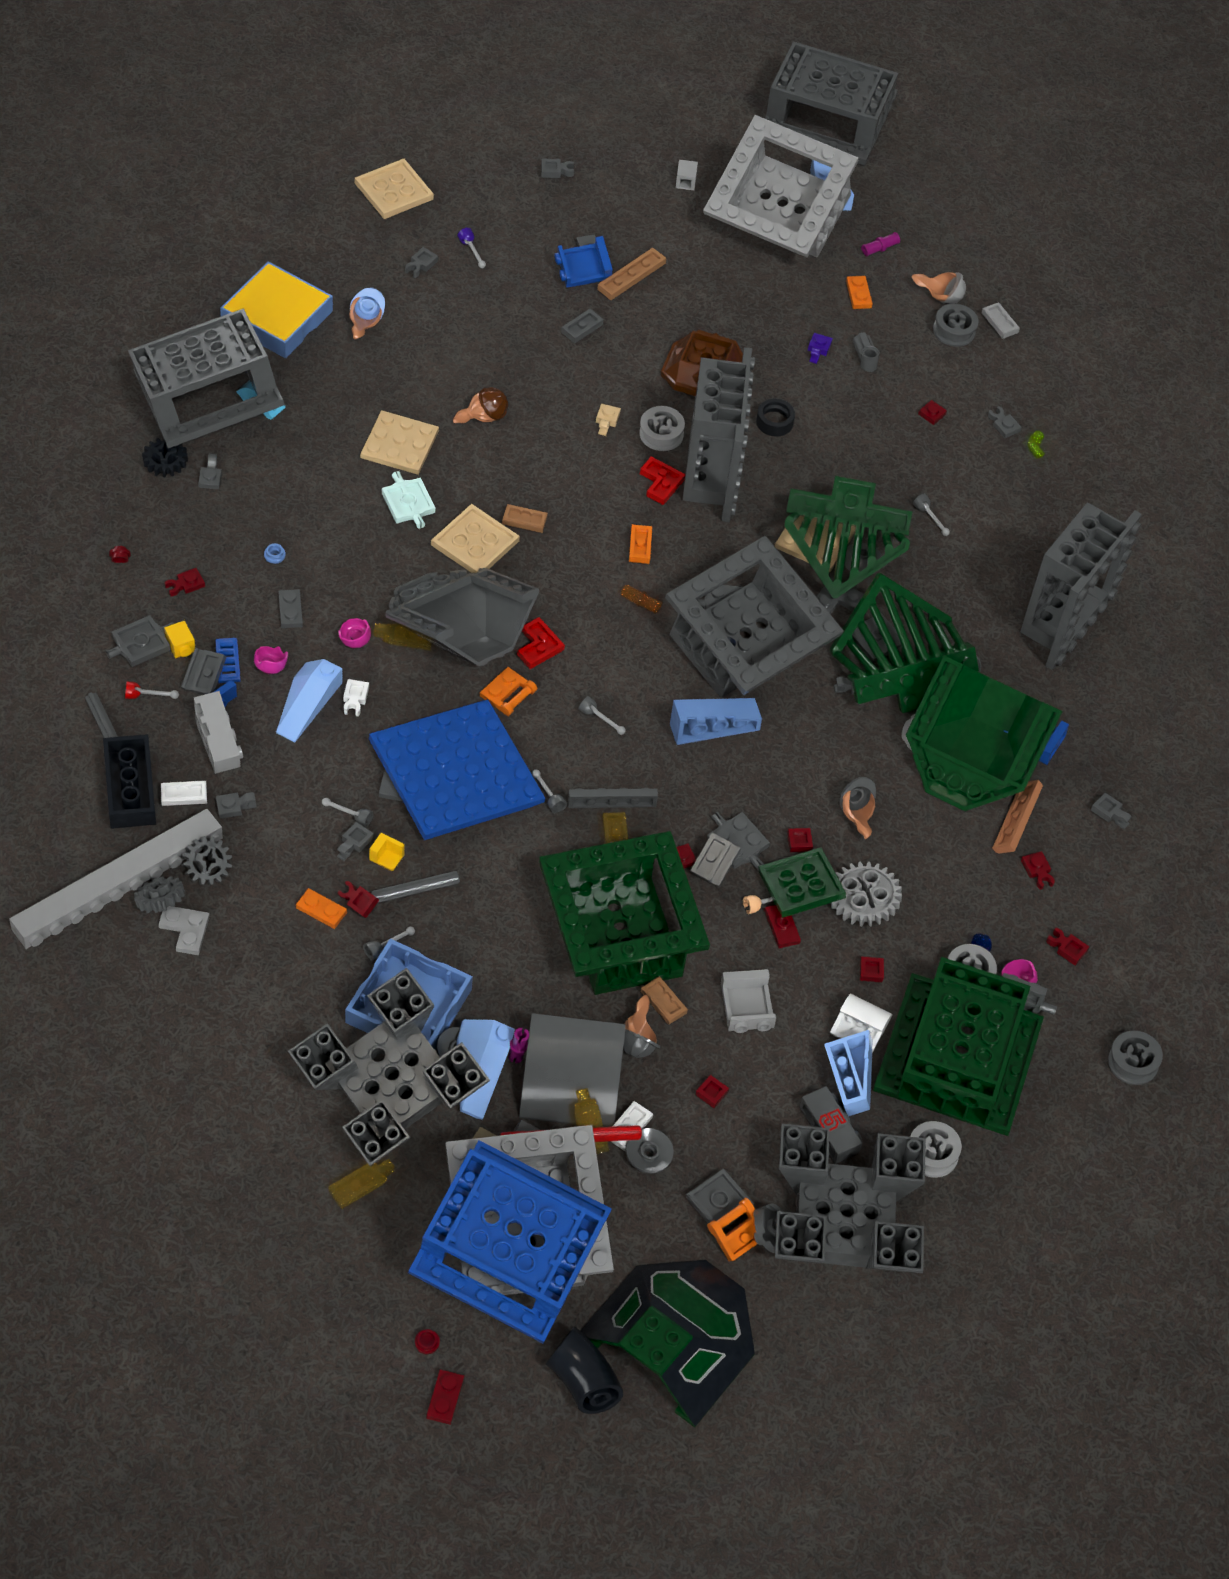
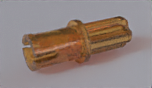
M625 585L622 588L621 596L636 603L637 607L642 606L656 614L662 606L661 601L646 595L645 591L640 592L629 585Z

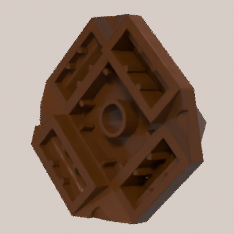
M701 330L692 331L684 338L673 343L661 370V376L664 380L666 379L674 390L696 396L701 358L742 363L743 354L735 340L719 336L717 333L712 334Z

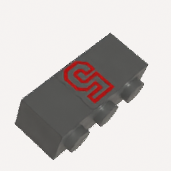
M827 1086L802 1097L800 1109L811 1127L830 1128L829 1156L834 1164L860 1153L863 1143L862 1137L858 1131L853 1129L848 1114L841 1110L836 1095L831 1093Z

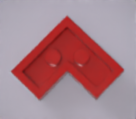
M652 456L640 469V475L654 482L647 490L646 496L662 505L668 501L683 483L686 475Z
M538 617L524 625L522 633L531 643L519 649L517 656L529 669H532L562 652L565 645Z

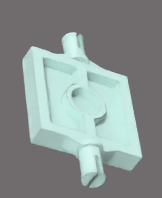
M397 471V474L394 472L392 477L395 483L382 488V495L396 524L414 520L418 529H420V526L423 528L425 523L422 516L435 513V506L421 477L413 480H403L399 471Z

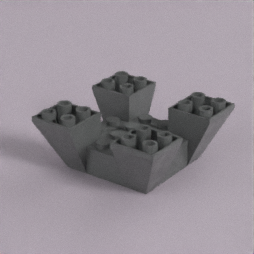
M407 968L367 995L383 1023L348 1048L344 1047L327 1023L288 1051L315 1090L342 1089L360 1115L342 1128L370 1167L410 1139V1136L405 1131L406 1128L441 1103L452 1109L490 1081L462 1042L439 1057L421 1031L434 1008V1004ZM377 1055H385V1058L382 1061H374V1058ZM411 1059L419 1060L415 1066L407 1065ZM391 1073L399 1074L395 1080L387 1079ZM371 1087H379L376 1094H368ZM406 1091L413 1093L409 1099L401 1098L402 1094Z
M781 1124L779 1170L795 1194H797L796 1213L777 1211L775 1258L797 1262L864 1267L875 1270L923 1273L924 1226L895 1222L896 1202L925 1183L926 1138L878 1133L871 1168L828 1164L830 1128Z

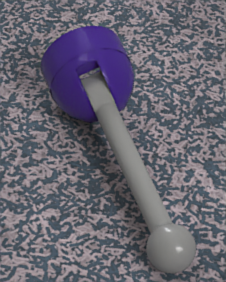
M471 228L460 230L457 235L460 242L470 246L479 262L478 266L484 268L486 263L480 258L472 243L474 233Z

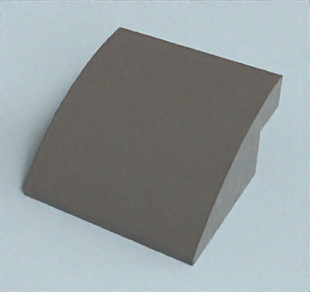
M532 1013L519 1118L582 1126L592 1125V1127H612L615 1122L626 1024Z

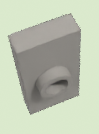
M999 302L982 309V314L1002 339L1019 333L1020 327Z

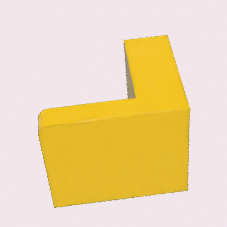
M380 833L369 849V860L391 871H394L404 856V844L383 833Z

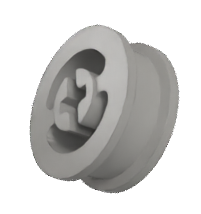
M656 406L644 412L640 421V438L642 442L649 448L658 451L675 449L683 441L684 418L677 410L668 406Z
M963 944L953 949L949 954L948 959L956 962L963 961L962 964L978 969L982 968L984 971L993 974L997 973V964L994 957L981 946Z
M929 1121L918 1125L910 1137L926 1138L925 1176L937 1178L948 1175L956 1167L961 1153L962 1144L959 1135L952 1127L942 1122ZM944 1154L949 1155L947 1158L942 1159Z

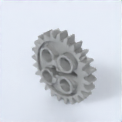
M859 862L858 867H855L851 863L849 870L842 867V874L836 872L846 892V898L832 902L831 908L836 909V915L843 914V921L850 918L852 925L856 921H859L861 927L864 922H867L872 927V921H876L880 925L881 918L888 921L889 914L894 916L895 910L900 908L902 887L899 886V879H894V873L887 874V867L880 870L879 864L871 867L870 862L866 866Z

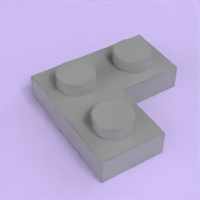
M168 906L166 911H162L159 928L180 932L176 952L199 955L210 914Z

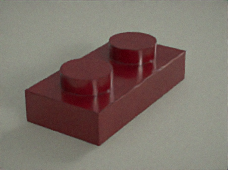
M440 1369L426 1419L451 1425L464 1381V1375Z

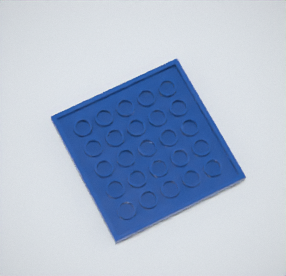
M488 699L369 734V741L424 840L545 802V796Z

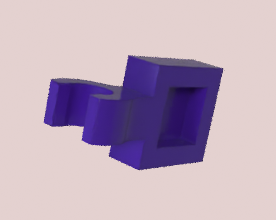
M814 333L808 346V351H811L809 362L817 364L820 355L827 356L833 338Z

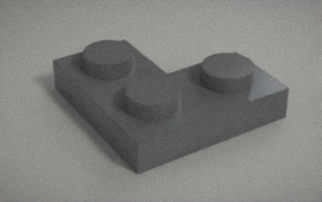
M824 586L816 598L831 615L838 604L854 611L864 593L851 588L838 598H832Z

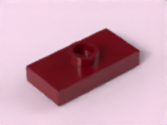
M776 905L765 907V914L778 948L800 944L801 939L792 915L782 918Z

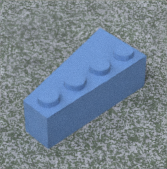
M755 698L673 700L670 726L676 744L680 745L759 731L762 717Z

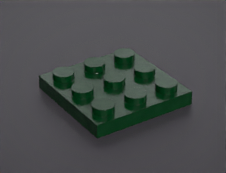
M821 847L758 866L759 874L782 918L846 898V892Z

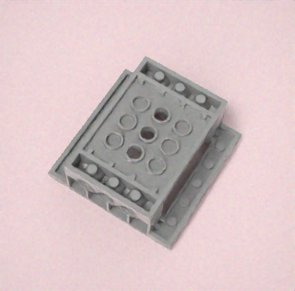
M754 115L708 200L703 213L806 258L809 254L818 257L851 196L850 176L859 161L858 157ZM764 140L831 167L826 180L766 156ZM763 193L771 195L769 199H762L760 196ZM780 200L788 202L784 207L779 206L777 203ZM803 207L805 211L802 214H797L795 209Z
M592 1125L445 1143L450 1185L469 1150H474L478 1140L569 1187L567 1162L570 1154H573L578 1191L604 1204ZM489 1211L484 1215L485 1220L490 1224H494L499 1220L498 1214L494 1211ZM607 1221L572 1287L584 1285L588 1275L613 1272ZM511 1223L507 1226V1230L511 1235H519L522 1232L521 1226L517 1223ZM532 1236V1238L535 1240L534 1247H541L544 1245V1239L542 1236ZM460 1260L462 1274L503 1295L524 1293Z

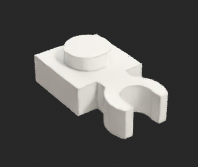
M347 680L344 692V702H346L344 704V714L347 715L348 710L353 708L356 710V716L360 715V704L365 705L369 682Z

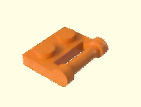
M507 667L480 692V697L484 700L488 699L492 706L506 716H510L514 712L513 709L529 694L537 691V686L533 681L526 680ZM519 687H522V688H523V689H522L519 693H517L508 703H507V702H505V703L503 702V701H504L505 699H507L517 688H519Z
M746 1197L739 1202L737 1207L717 1221L713 1220L707 1224L708 1230L716 1238L728 1261L736 1260L757 1245L754 1238L756 1229L753 1212L755 1208ZM746 1213L748 1219L727 1234L723 1232L722 1228Z

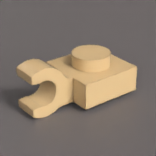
M601 404L596 417V423H600L598 434L606 436L609 426L616 427L621 408Z

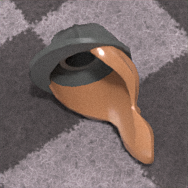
M858 777L847 784L841 791L840 807L848 819L855 823L857 831L867 839L872 833V829L867 821L873 815L875 809L876 787L870 778Z
M643 995L637 1001L636 1012L624 1023L626 1027L623 1049L635 1058L646 1057L655 1048H661L657 1044L655 1033L646 1021L650 1005L647 995Z

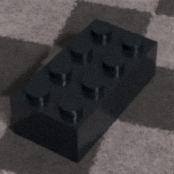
M148 734L103 738L111 829L156 825Z

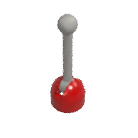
M129 681L126 683L125 699H136L140 694L171 696L173 699L179 696L176 690L171 692L141 689L138 683Z

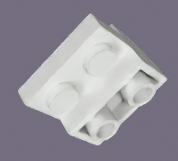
M849 994L840 1009L830 1034L841 1039L869 1030L873 1041V1053L893 1014L853 994Z

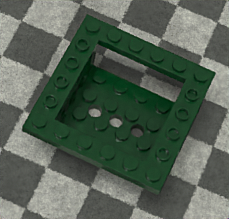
M671 831L539 857L541 871L575 977L588 975L594 995L645 985L659 976L663 981L683 977L687 954L709 950L710 943ZM656 858L681 928L678 931H669L652 881L654 859ZM610 904H617L620 906V910L611 911L608 906ZM620 922L624 923L627 928L617 930L614 925Z
M941 957L934 980L912 973L873 1091L1008 1136L1044 1016L1024 1010L1031 986ZM926 1003L904 1073L901 1074L923 1004ZM969 1027L973 1030V1033L965 1034L961 1028ZM963 1046L966 1048L967 1053H958L955 1047Z

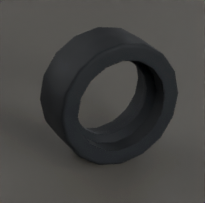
M767 399L758 407L756 424L763 433L769 436H784L793 428L795 419L794 408L782 399ZM769 412H779L787 420L775 423L767 420L764 415Z

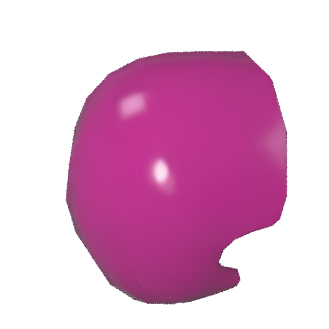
M348 619L338 630L342 643L352 649L361 648L371 638V628L365 619Z
M262 646L254 654L256 667L266 674H276L282 671L288 659V652L283 653L279 646L276 648Z
M1024 959L1013 960L1006 964L1001 972L1002 975L1003 973L1015 975L1031 983H1037L1038 981L1033 963Z

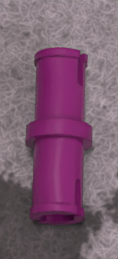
M893 232L885 237H877L875 241L862 245L861 250L866 257L878 251L884 252L886 248L899 244L900 237L897 232Z
M518 1028L514 1032V1038L510 1041V1053L508 1055L511 1062H513L514 1058H516L515 1063H520L523 1060L528 1047L529 1031L527 1029L524 1030V1034L522 1033L523 1028Z

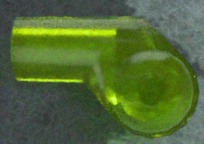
M1039 430L1031 434L1027 442L1028 448L1036 459L1043 457L1045 454L1040 447L1044 434Z

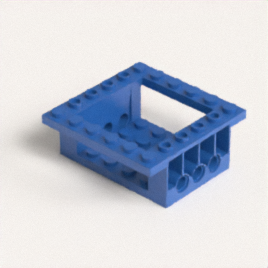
M478 1140L474 1150H469L422 1238L421 1248L408 1273L525 1335L544 1343L612 1208ZM489 1211H494L499 1216V1220L494 1224L488 1223L484 1218V1215ZM511 1223H517L521 1226L522 1232L519 1235H511L507 1230V1226ZM533 1235H540L544 1239V1245L534 1247L530 1243V1238ZM447 1253L535 1298L536 1301L532 1310L443 1264L442 1262Z

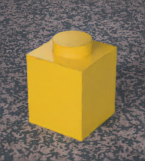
M185 621L164 627L165 638L169 642L175 658L187 657L194 652L195 640Z

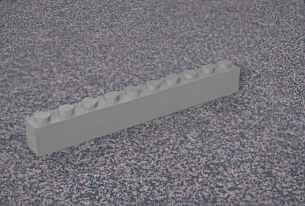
M205 809L9 918L11 930L25 949L31 946L36 947L50 935L61 933L66 926L72 923H79L89 913H96L105 904L121 899L128 891L137 890L144 882L159 878L167 869L178 867L185 860L182 854L189 853L185 847L187 845L193 846L192 841L194 839L200 842V837L205 836L208 841L213 836L215 837V843L223 839L222 826L210 811ZM205 846L199 847L195 853H201Z

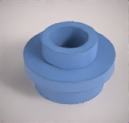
M270 544L264 551V557L270 563H280L285 559V550L279 544Z

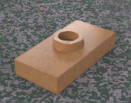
M507 504L502 524L543 533L548 513Z
M660 976L641 987V993L649 997L651 1005L668 1025L687 1014L688 1009Z

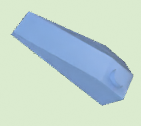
M325 659L306 662L293 679L276 733L295 743L342 684V668Z
M464 1019L462 1021L456 1044L458 1045L461 1042L464 1044L490 1081L460 1102L461 1112L477 1119H483L508 1055L510 1041L513 1039L515 1031L514 1028L496 1020Z

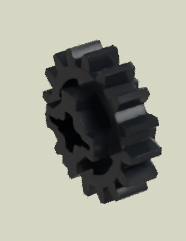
M156 438V443L150 441L149 447H144V452L142 453L144 467H148L149 473L154 471L155 476H158L160 473L163 477H166L169 473L171 476H174L175 471L181 473V467L186 468L188 453L187 448L183 447L182 443L168 448L165 440L161 441L159 438Z

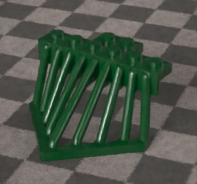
M835 476L831 496L790 489L786 513L790 515L786 518L784 527L832 598H838L909 550L910 541L905 536H909L913 512L872 504L876 483ZM800 516H803L804 519L799 530H797L793 523ZM814 518L817 519L811 546L809 547L804 538ZM829 521L830 524L821 565L816 555L825 522ZM840 523L843 525L834 579L832 581L828 574L837 526ZM851 526H855L849 579L842 583ZM866 528L868 529L867 567L859 572L864 529ZM877 531H881L885 555L876 560ZM890 533H892L900 543V545L894 549Z
M878 573L842 628L844 630L843 634L836 638L830 647L831 655L853 673L847 676L853 684L857 704L897 694L899 709L902 713L918 709L943 655L975 671H979L975 647L963 641L952 623V617L882 573ZM890 590L894 592L895 600L910 631L917 656L913 652ZM879 592L882 593L901 642L904 660H902L876 605L875 598ZM906 600L912 604V612L915 614L928 642L929 653H927ZM868 609L887 646L890 663L864 621L863 617ZM922 610L928 613V621L932 625L937 637L941 642V649L939 648L935 640V637L930 629V626ZM938 620L943 622L942 625L946 627L947 631L949 632L950 636L955 642L954 646L951 645L947 635L945 634ZM856 628H859L875 655L878 667H875L854 642L852 634ZM845 645L865 667L864 671L841 653Z

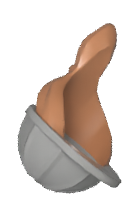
M959 272L942 273L934 278H929L924 274L912 275L913 281L918 286L929 289L932 297L943 304L957 303L965 295L966 284L963 280V275Z

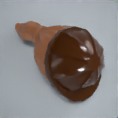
M483 388L472 397L468 408L456 413L453 423H466L473 418L482 422L500 420L507 413V397L503 391L497 388Z

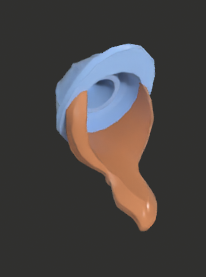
M364 288L354 296L350 303L349 315L354 324L352 327L353 339L363 337L365 329L375 326L384 313L385 298L377 289Z

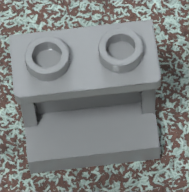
M768 969L723 972L721 989L728 1031L744 1033L752 1029L768 1031L774 1028L776 1014H773L770 999Z

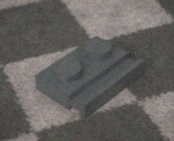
M195 647L181 688L201 695L214 692L227 657L224 654L200 650Z
M712 833L690 872L719 888L738 856L741 847L735 846L726 839Z

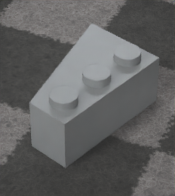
M220 691L194 697L196 724L214 773L241 767L242 749L240 745H236V734L234 729H231L229 715L225 710Z

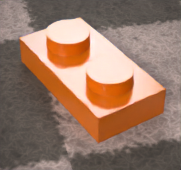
M866 276L847 277L846 284L852 308H872Z
M632 524L629 562L650 564L652 526Z
M309 888L296 904V909L333 929L337 927L347 913L345 907Z

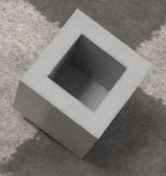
M679 160L676 188L695 189L698 162Z

